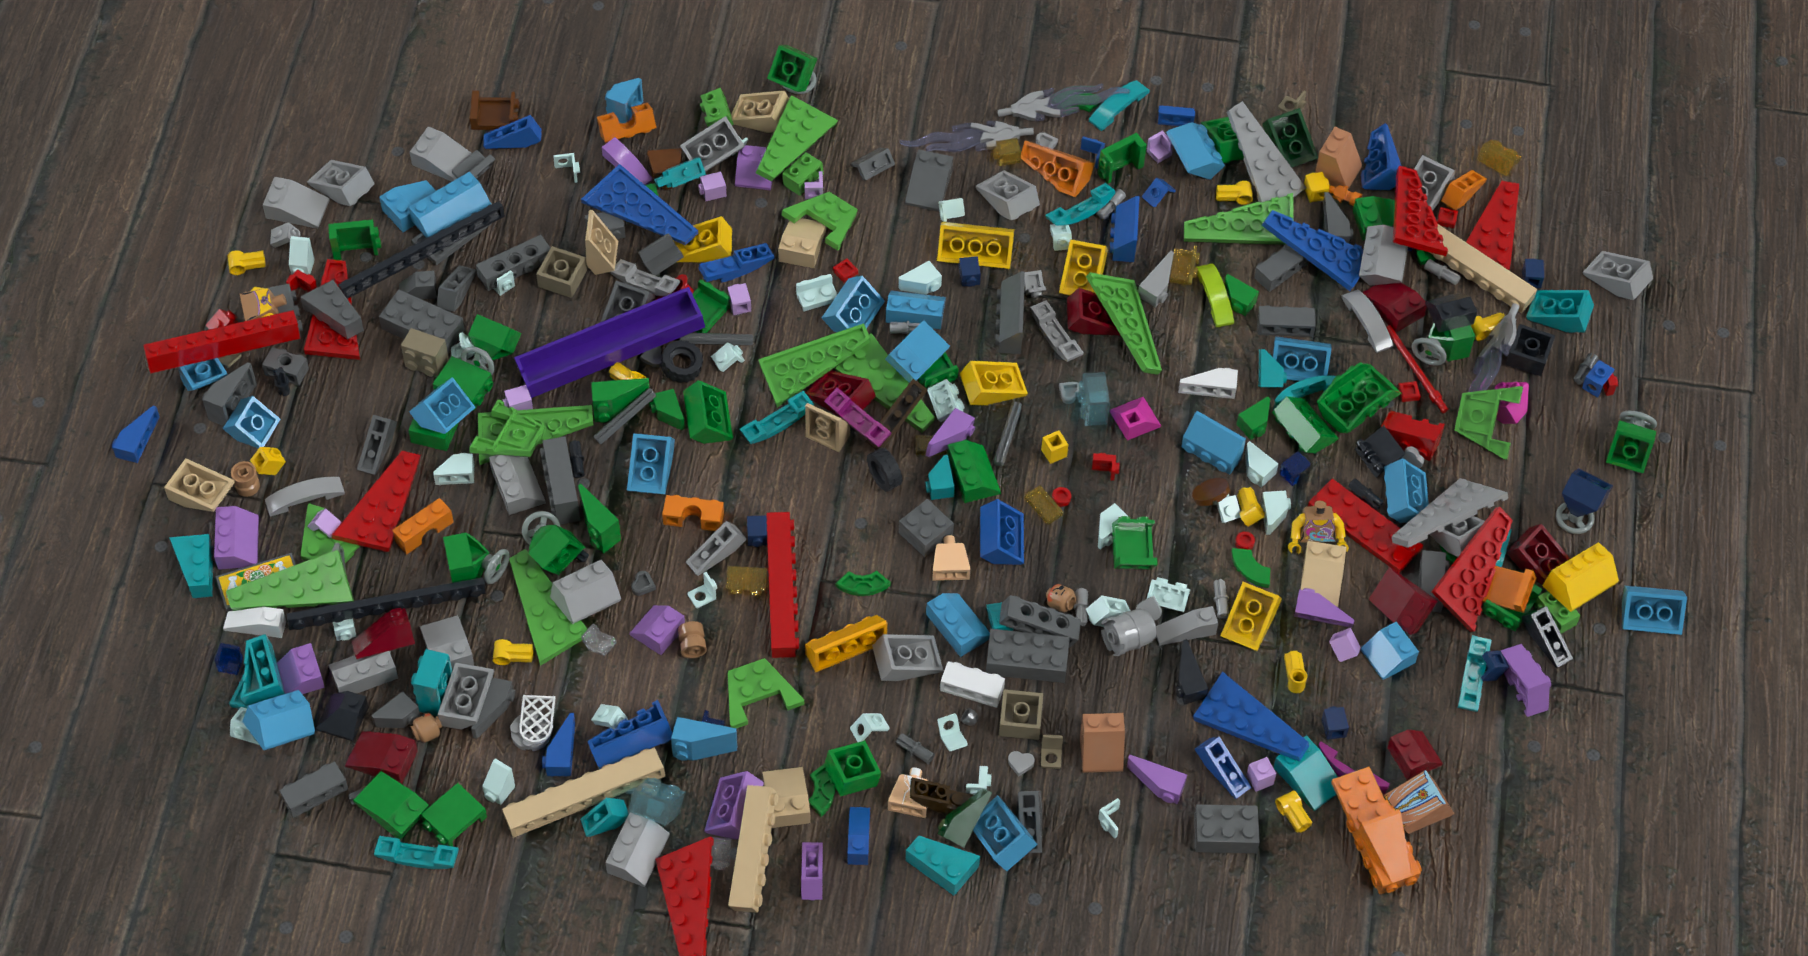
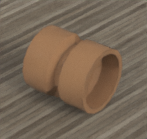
M242 461L232 467L231 477L235 480L234 487L236 492L245 497L256 494L260 488V482L255 466L250 462Z
M686 622L678 627L683 657L697 658L707 652L703 625L700 622Z

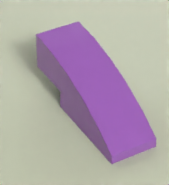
M616 137L602 146L603 157L612 163L615 168L619 164L622 165L644 185H648L653 181V178L639 160Z

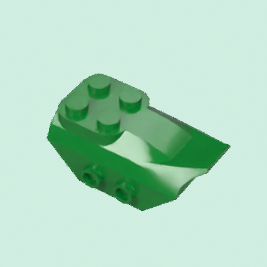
M1360 362L1355 366H1350L1344 374L1337 375L1319 397L1317 404L1322 417L1340 433H1348L1362 424L1367 417H1372L1381 407L1385 408L1401 392L1371 364Z

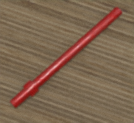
M1387 326L1386 328L1392 341L1429 393L1432 403H1435L1442 413H1446L1448 408L1443 402L1439 391L1434 389L1392 326Z

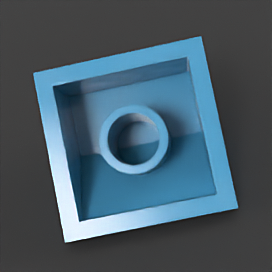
M636 78L614 84L605 95L607 114L614 112L620 123L628 122L632 117L631 107L643 103L642 79Z
M218 358L178 367L180 378L188 391H193L216 382L228 375Z
M250 396L240 400L223 430L235 440L259 448L265 446L281 419L254 396Z
M1397 622L1378 631L1361 648L1362 653L1382 680L1415 664L1419 653Z

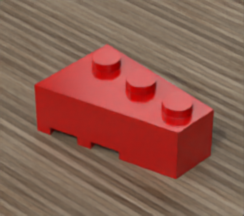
M1391 410L1381 427L1384 425L1404 451L1406 447H1414L1428 461L1431 460L1439 446L1445 426L1442 423H1439V425L1430 424L1429 420L1426 419L1422 421L1414 420L1411 415Z

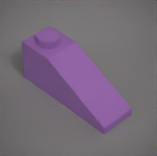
M955 408L928 443L926 456H933L946 450L948 444L963 441L967 436L970 437L975 430V426H973L975 418Z
M1309 588L1299 589L1294 617L1349 628L1353 627L1354 619L1322 595L1315 593V590Z
M1129 755L1127 768L1157 797L1162 798L1167 803L1178 804L1186 783L1187 774Z
M802 842V900H822L823 843Z

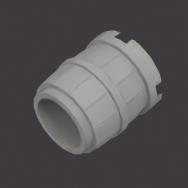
M1143 609L1126 611L1116 617L1106 618L1101 623V625L1104 624V629L1101 630L1103 641L1109 651L1113 650L1115 652L1114 656H1120L1127 651L1140 649L1142 646L1151 643L1156 637L1155 622L1150 613Z

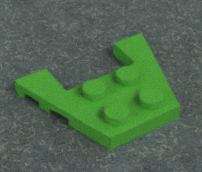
M826 192L783 209L782 216L794 224L805 214L812 217L833 231L825 238V243L838 251L857 215L858 209L831 192Z
M1517 386L1462 393L1455 431L1501 458L1508 459L1511 443L1492 439L1500 400L1520 404L1523 387Z
M497 400L491 410V416L507 420L496 441L476 436L470 445V453L531 457L545 432V427L528 416H521L517 413L516 409L513 407L508 408L504 405L503 401Z
M308 504L301 559L308 561L330 553L334 544L339 543L344 549L346 563L360 545L329 538L320 529L312 531L308 527L309 523L319 511L325 508Z
M765 658L728 671L731 728L737 729L748 725V720L742 706L777 694L781 695L787 711L804 705V699Z

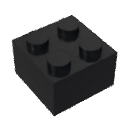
M1519 324L1505 365L1542 376L1555 335Z

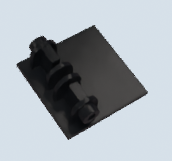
M1384 425L1366 440H1358L1356 442L1357 447L1354 449L1376 478L1384 472V466L1399 460L1406 454Z

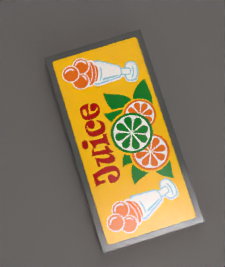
M292 553L215 576L226 611L232 610L226 590L296 565Z

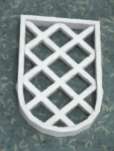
M523 695L519 727L520 735L528 743H542L550 737L553 728L555 696ZM525 700H526V701L529 703V705H527V706L524 708V706H525ZM540 701L543 705L537 709L534 704ZM553 701V703H552V709H551V708L548 706V704H550V703ZM532 706L535 711L530 715L526 710ZM546 707L549 712L543 715L540 711ZM525 713L528 717L523 720V715ZM537 713L542 717L538 721L533 718ZM550 714H551V722L546 718V717H548ZM529 719L534 722L530 727L525 724ZM545 720L548 724L542 728L539 723ZM522 725L526 728V730L523 731V732H522ZM537 725L540 731L535 734L531 729ZM528 731L533 735L529 739L524 736ZM543 732L546 736L540 739L538 735Z

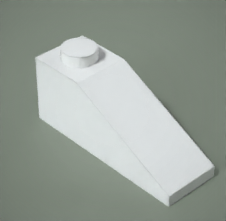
M1217 368L1180 379L1178 393L1235 399L1238 370Z
M269 607L229 611L223 630L254 635L266 634L269 637L282 638L286 618L283 609Z

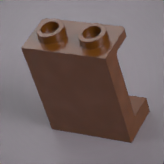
M472 90L470 109L471 130H495L517 121L518 112H516V109H519V98H516L515 92H511V98L480 97L479 91Z

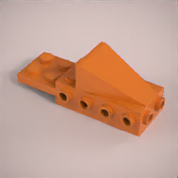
M1370 766L1332 779L1333 788L1347 816V828L1354 837L1355 846L1361 852L1364 866L1369 870L1371 881L1379 894L1391 893L1399 887L1415 884L1422 869L1419 861L1415 860L1412 855L1413 848L1410 842H1406L1400 810L1395 811L1394 807L1389 805L1388 800L1384 799Z

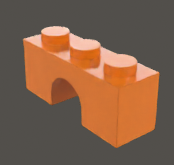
M649 103L631 107L632 117L626 123H620L614 112L598 116V126L604 142H609L614 137L617 139L623 137L630 138L637 133H648L655 129L654 114Z
M666 495L662 513L663 525L682 527L686 517L696 515L701 518L702 530L716 531L722 525L724 502L703 500L697 497L687 498L679 495Z
M440 498L392 530L396 544L407 555L422 545V537L427 531L434 528L439 533L454 523L452 511Z

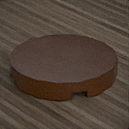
M1223 478L1206 480L1193 490L1192 497L1197 505L1210 506L1212 502H1220L1227 497L1230 492L1229 483Z

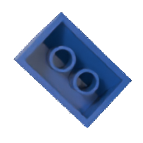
M1135 196L1117 205L1116 212L1112 213L1111 224H1114V228L1111 227L1110 238H1113L1114 241L1110 242L1109 253H1113L1112 261L1134 262L1140 196Z
M999 499L980 507V557L992 564H1024V514Z

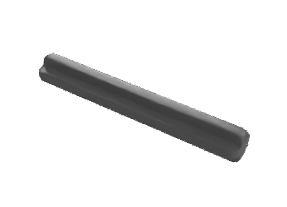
M690 333L679 338V340L689 341V343L725 345L728 342L731 345H753L752 334Z
M650 388L646 389L594 435L595 440L599 444L606 441L656 397L654 391Z
M1014 401L1011 404L994 459L996 466L1002 467L1005 463L1022 408L1020 402Z

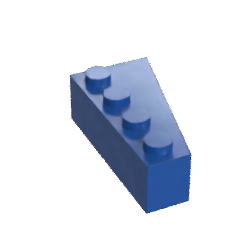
M658 700L652 703L653 706L646 711L644 708L637 711V716L631 720L624 719L620 721L614 730L609 728L587 741L599 770L607 764H615L625 757H632L644 749H650L671 740L672 731Z

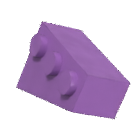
M1522 644L1501 650L1509 665L1504 674L1510 686L1514 685L1519 693L1516 697L1518 701L1522 700L1526 707L1525 715L1529 717L1547 711L1549 708V689L1551 687L1550 678L1547 675L1545 676L1540 665L1533 660L1531 653Z

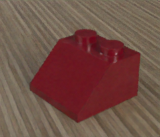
M1406 730L1390 737L1387 749L1407 781L1425 770L1428 772L1443 765L1422 731Z

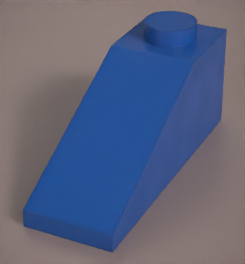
M529 115L484 134L483 146L485 149L526 148L541 141L542 129L533 117Z
M156 406L150 407L119 433L117 439H114L112 449L116 458L138 463L160 418Z
M574 713L568 715L548 746L546 756L542 758V768H546L547 776H571L575 734Z
M1220 737L1209 738L1195 748L1206 768L1235 799L1252 788Z
M850 807L848 832V864L868 865L870 808Z

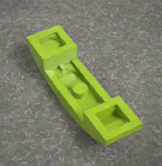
M1212 263L1195 267L1200 283H1203L1211 305V314L1216 327L1234 324L1228 294L1215 265Z

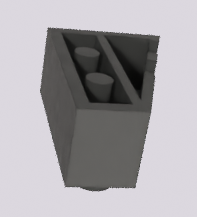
M334 280L300 297L303 310L312 313L318 320L327 323L331 329L346 339L364 331L361 317Z

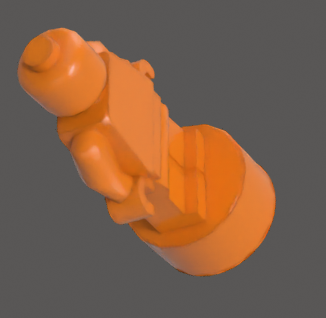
M1338 185L1336 188L1334 186L1329 187V192L1333 194V198L1340 203L1345 200L1349 202V205L1354 206L1355 199L1362 198V194L1348 191V186Z

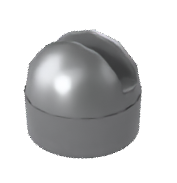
M968 708L961 717V721L969 726L975 725L978 720L977 713L971 708Z

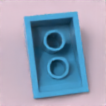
M427 180L394 187L379 197L381 208L402 232H405L415 226L411 221L409 207L436 190Z
M923 320L885 360L910 383L912 379L917 381L950 345Z
M633 433L627 491L665 495L673 460L675 439L672 437Z
M680 717L676 719L671 737L673 757L682 761H693L737 751L736 728Z
M998 795L985 806L973 829L992 858L1006 871L1038 845Z

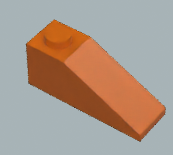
M1471 170L1449 184L1441 201L1448 208L1457 210L1465 205L1486 182L1487 178Z

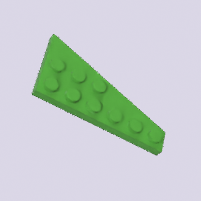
M791 95L755 173L772 182L787 166L792 164L815 144L829 129L833 128L838 120Z
M1293 193L1280 198H1271L1269 201L1237 207L1232 211H1222L1213 216H1204L1185 221L1184 241L1285 245L1286 243L1261 225L1272 210L1291 217L1294 221Z
M1089 272L1086 276L1087 280L1142 372L1158 375L1162 369L1135 280Z
M864 323L758 359L777 408L870 343V336Z
M870 333L871 342L841 362L835 368V372L869 379L876 395L874 400L889 410L909 382L885 360L888 356L872 333ZM920 400L905 422L923 433L934 422V416L924 402Z
M592 405L517 410V413L521 416H528L545 427V432L538 444L543 443L542 440L558 438L593 425ZM491 412L478 413V436L496 441L507 420L491 416ZM479 454L480 465L490 462L489 457L495 455Z
M526 549L509 558L541 666L589 637L590 632L581 620L572 624L550 598L552 582Z
M338 550L226 590L230 608L233 611L259 607L276 608L286 606L290 608L317 606L318 604L335 605L354 601Z

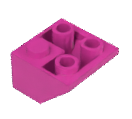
M1501 382L1495 386V389L1523 387L1520 404L1500 400L1496 420L1503 424H1517L1526 414L1529 390L1527 382Z
M1144 397L1110 410L1112 417L1127 441L1161 427Z

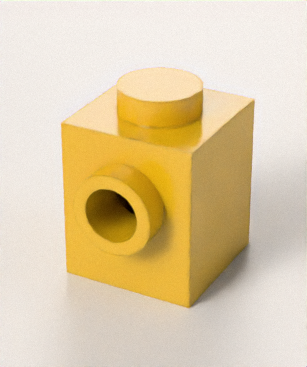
M1323 172L1305 175L1304 186L1306 187L1305 192L1309 202L1322 201L1325 192H1329L1328 179L1325 178Z
M1058 430L1042 437L1041 450L1049 463L1052 464L1067 457L1068 443Z
M259 447L250 459L258 474L276 475L286 462L277 448Z

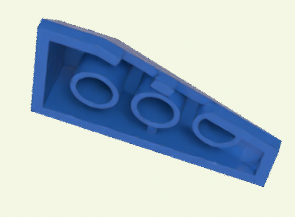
M1385 123L1372 131L1367 148L1369 155L1364 160L1366 164L1365 170L1361 172V183L1364 189L1391 190L1396 186V173L1401 163L1389 127Z

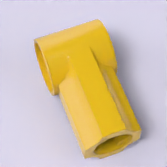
M1240 181L1236 185H1217L1216 200L1237 201L1241 205L1250 204L1253 200L1251 183Z
M237 250L231 251L227 256L229 272L232 275H241L248 269L266 267L263 251L243 253Z
M1500 312L1485 318L1476 316L1474 324L1471 325L1475 339L1481 341L1487 338L1504 318V313Z
M615 363L609 370L610 377L614 380L646 378L641 373L631 371L621 363Z
M1251 487L1240 489L1237 497L1242 511L1239 514L1244 524L1249 527L1263 519L1265 513L1257 502L1255 492Z
M504 639L496 640L494 643L493 662L497 665H508L510 662H532L533 644H512Z
M1290 651L1284 655L1288 677L1287 687L1293 693H1301L1305 689L1307 681L1302 653Z
M1291 791L1275 800L1278 811L1283 816L1286 815L1297 833L1304 832L1312 826V821L1303 809L1302 801L1296 791Z

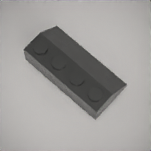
M1023 271L1001 282V289H997V300H1000V304H997L996 315H1000V319H996V330H999V334H996L995 345H999L998 353L1021 354L1025 275Z

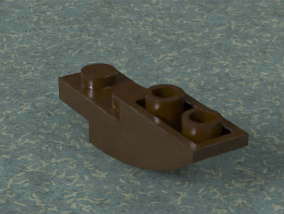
M913 777L910 781L911 799L928 809L945 815L950 814L973 796L950 790L949 785Z

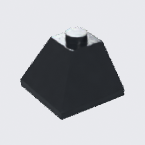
M350 691L332 694L315 728L316 731L354 741L369 709L366 696Z

